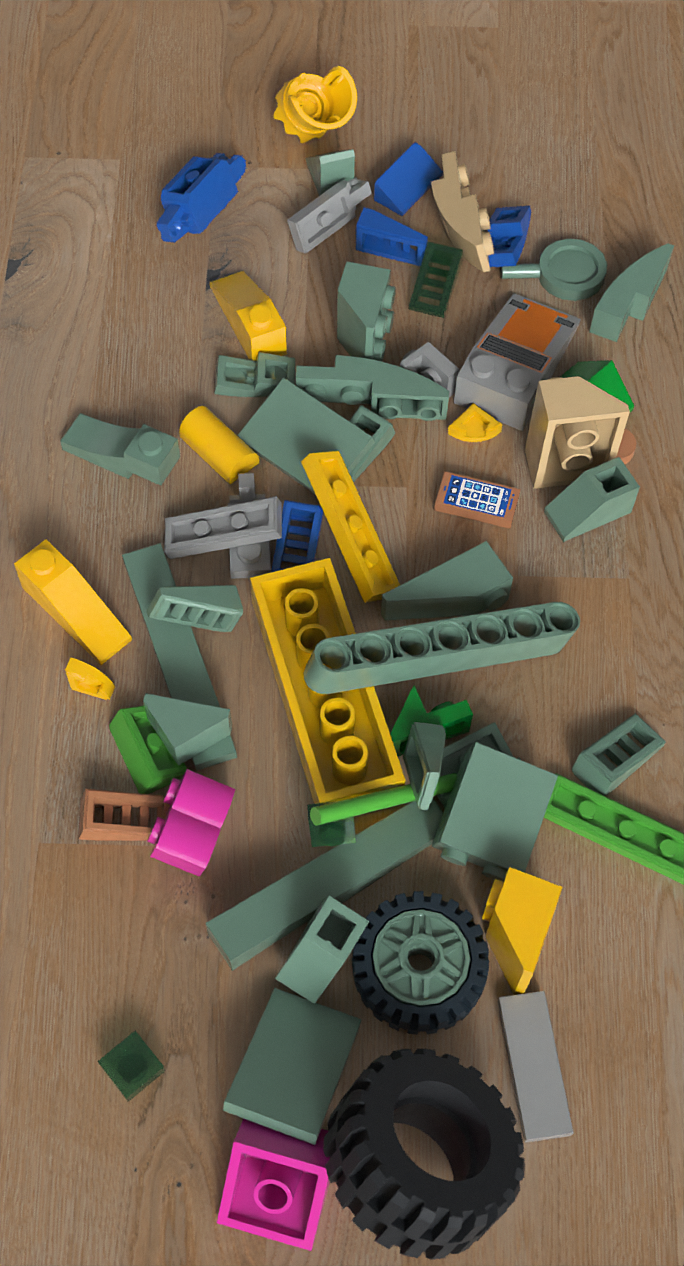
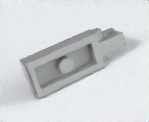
M357 177L349 181L343 180L287 219L296 250L304 254L308 253L355 218L356 205L372 194L369 181L357 179Z
M254 473L238 474L239 495H229L230 503H228V506L265 499V494H255ZM269 541L229 548L231 579L251 578L271 573Z

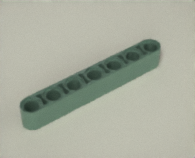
M551 602L321 640L316 645L303 673L304 681L314 692L332 694L554 655L564 648L580 626V617L577 611L569 604Z

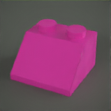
M243 1118L233 1142L217 1223L311 1251L330 1183L325 1164L331 1157H325L323 1151L324 1136L328 1133V1130L321 1129L316 1144L313 1145Z

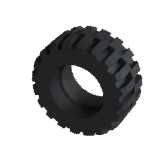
M417 1048L414 1053L411 1049L395 1050L390 1055L380 1056L372 1061L366 1070H363L331 1113L327 1123L328 1133L324 1136L323 1151L325 1157H331L325 1164L329 1182H336L338 1190L334 1194L341 1207L344 1209L348 1206L355 1215L352 1222L362 1232L366 1228L376 1235L374 1241L387 1249H390L393 1245L400 1247V1254L413 1258H418L425 1252V1257L432 1260L443 1259L449 1253L457 1255L467 1250L504 1215L520 1192V1181L524 1178L525 1160L523 1157H520L524 1152L521 1132H515L514 1126L517 1124L516 1118L511 1108H505L500 1101L502 1094L494 1084L489 1087L481 1079L483 1075L473 1066L467 1069L460 1065L459 1058L450 1054H443L442 1057L436 1056L435 1050ZM394 1123L413 1126L430 1136L446 1155L452 1169L454 1181L435 1177L415 1164L402 1148L395 1132Z

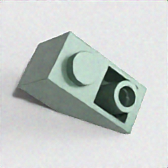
M617 457L584 471L544 508V513L562 541L565 542L632 513L640 486L621 458Z
M331 896L324 898L275 979L315 1004L346 961L369 921Z

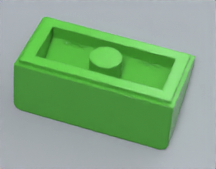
M145 706L119 709L111 721L109 729L138 792L150 794L170 785L173 777L181 780L187 770L185 763L183 762L180 765L176 763L147 719Z

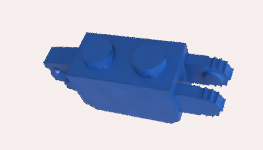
M216 153L211 158L193 156L162 189L160 200L165 211L156 223L163 241L175 243L188 232L200 234L208 227L210 222L238 193L236 183L242 178L241 176L244 175L245 169H247L246 160L242 155H233L231 159L227 158L224 153Z

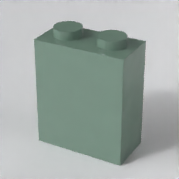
M475 742L466 749L431 847L441 850V858L451 863L466 866L468 861L483 867L482 874L493 880L497 879L504 882L509 867L525 873L558 775Z

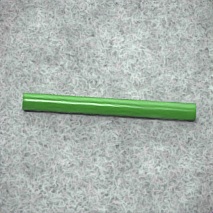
M452 773L439 776L434 796L451 792L457 774ZM411 784L313 807L310 810V818L314 825H321L416 800Z

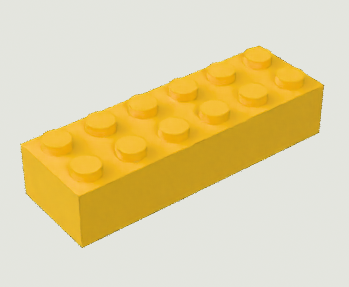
M327 558L251 577L252 604L315 807L405 785L406 779L374 686L332 694H320L310 689L304 681L303 673L316 645L321 640L356 634L331 559Z

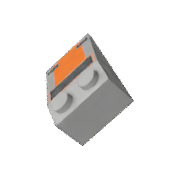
M513 293L472 348L459 371L456 380L454 404L467 409L474 403L497 421L523 431L532 415L538 382L552 377L581 319Z

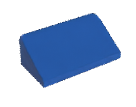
M414 142L376 180L374 201L403 216L432 187L431 181L438 180L443 175V171L423 147Z

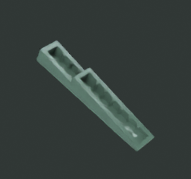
M432 799L428 810L419 809L416 801L409 803L206 922L208 935L231 970H235L307 922L308 924L324 898L331 896L338 902L344 903L433 843L443 811L434 799Z

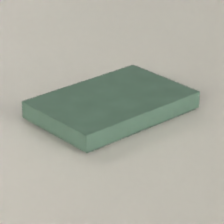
M285 378L280 381L237 435L260 457L314 494L313 487L301 463L309 453L339 451L350 474L375 443L372 436Z
M274 988L225 1098L223 1111L315 1145L362 1019L318 1003L314 1004L307 999Z

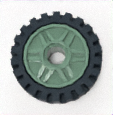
M413 891L412 896L406 897L405 893L395 895L393 901L385 900L379 904L375 912H370L366 917L369 922L353 948L352 970L357 992L361 995V1001L367 1009L370 1008L373 1011L375 1018L380 1022L383 1020L388 1022L389 1027L397 1031L402 1028L408 1030L407 1034L415 1035L426 1031L428 1035L437 1033L439 1029L444 1028L447 1030L455 1026L456 1022L460 1019L462 1021L471 1012L485 988L490 960H488V944L483 939L484 932L479 924L475 925L473 922L474 916L467 909L464 912L460 910L459 903L453 899H450L449 902L442 900L441 894L432 892L431 897L424 896V891ZM422 954L430 959L432 967L425 971L415 970L409 964L408 959L413 955Z

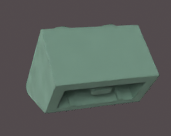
M346 261L337 293V339L350 356L383 361L386 348V340H383L385 333L390 334L392 329L394 311L389 309L393 307L396 287L390 286L391 270Z

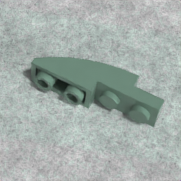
M335 355V367L296 366V386L319 402L346 403L349 405L371 404V411L386 419L415 418L425 421L447 419L449 391L436 382L405 368L378 360Z

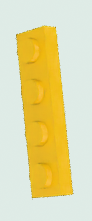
M339 451L309 453L301 463L364 603L382 600V594L400 586V583Z

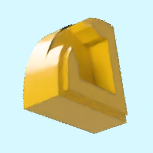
M473 403L449 425L448 434L462 441L481 442L501 433L503 424Z
M70 657L65 672L71 689L110 700L115 689L113 682L95 667Z

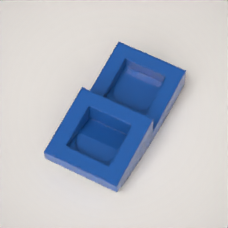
M530 206L496 208L489 219L491 229L488 230L491 234L495 253L488 255L490 267L516 266L529 229L531 218Z

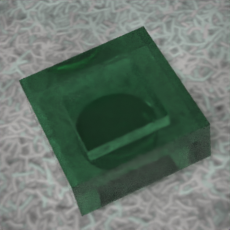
M333 802L307 804L312 847L356 843L354 816L321 825H314L310 818L311 808Z
M136 1030L97 1061L128 1102L166 1071L163 1064Z

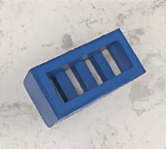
M363 208L356 224L357 251L424 267L427 253V236L375 210ZM410 245L417 246V251L410 248Z
M284 500L282 538L277 539L271 572L283 570L281 568L282 561L302 565L315 562L324 516L321 506ZM291 520L313 523L312 529L290 525ZM288 533L310 537L309 543L287 539ZM285 547L307 551V557L284 553Z

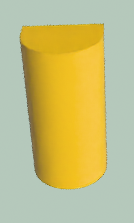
M199 406L193 409L183 419L179 428L180 438L230 485L238 480V474L247 473L259 464L258 454L206 406Z

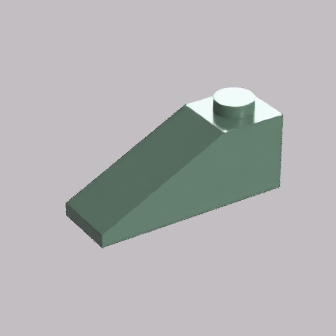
M485 541L382 594L381 616L384 620L470 616L479 614L486 609L493 611L500 608L509 599L513 576L488 542Z

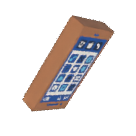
M444 471L434 510L511 529L521 489Z

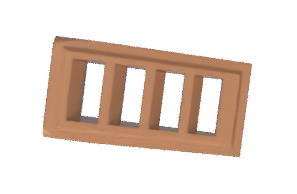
M85 789L80 802L78 839L93 841H147L152 827H148L149 808H157L156 818L165 819L170 805L163 802L165 797L163 795ZM95 808H103L102 823H94ZM113 808H121L120 825L112 824ZM131 808H139L138 826H131Z

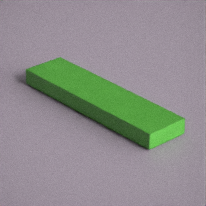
M556 773L558 777L544 815L545 819L684 885V833Z

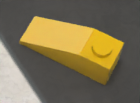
M244 271L210 282V288L249 360L256 361L258 352L279 356L287 354L286 325L272 300Z
M47 539L14 563L22 588L100 665L104 664L132 641V636L73 564Z

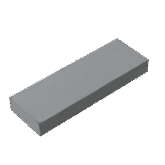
M275 496L165 518L164 553L169 559L280 539L282 538V503Z
M545 991L499 997L497 1002L524 1143L572 1136L574 1132Z

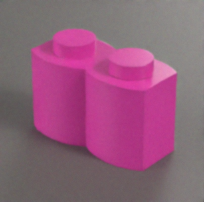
M188 769L181 780L173 777L163 800L164 803L170 805L166 818H156L147 842L154 844L150 857L200 877L210 860L236 789Z

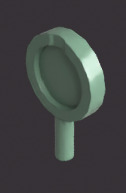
M570 238L555 241L547 246L540 255L539 263L501 267V279L539 278L541 286L551 295L571 301L588 299L598 293L605 282L607 273L606 259L595 245L584 240Z

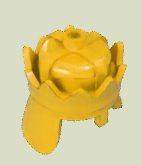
M341 66L333 67L324 78L314 74H305L304 72L294 79L283 83V88L275 96L278 105L273 117L284 123L287 134L299 136L301 143H306L313 138H321L327 130L343 126L353 116L357 105L355 83L349 72Z

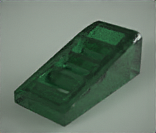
M428 242L408 306L409 310L444 318L463 262L462 249ZM433 263L448 266L450 267V270L448 271L432 267ZM429 274L447 278V280L443 282L428 278ZM427 285L443 289V293L425 290L424 287ZM422 296L438 300L440 303L439 306L420 302V298Z

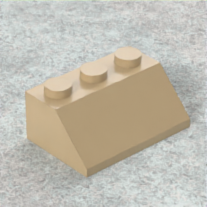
M579 376L568 378L553 377L548 380L539 381L525 446L533 488L570 485L584 471L615 459L630 413L628 405Z

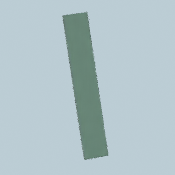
M161 543L123 554V562L170 697L220 707L191 626L148 618L147 609L159 587L176 586ZM231 735L192 757L196 771L237 758V752Z

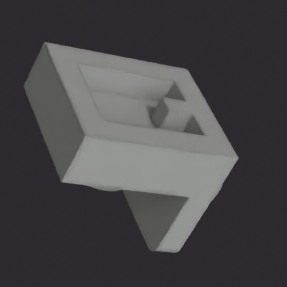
M427 342L417 350L409 351L403 357L400 367L416 372L436 382L449 391V397L455 394L456 380L460 369L430 342Z

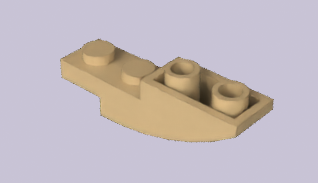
M455 151L442 154L444 178L431 181V186L446 234L453 246L470 264L482 272L491 271L488 255L495 253L490 232L485 233V230L491 229L487 208L480 209L476 194L471 195L469 187L464 188V186L470 185L466 164L459 165Z

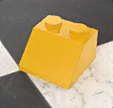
M509 867L504 882L495 879L482 919L490 922L485 937L513 994L518 995L525 993L534 973L563 887Z

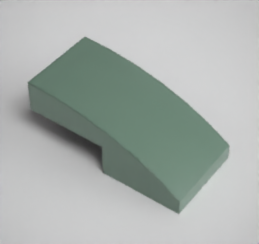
M258 352L256 361L219 355L216 362L214 394L235 397H269L283 378L295 385V358Z

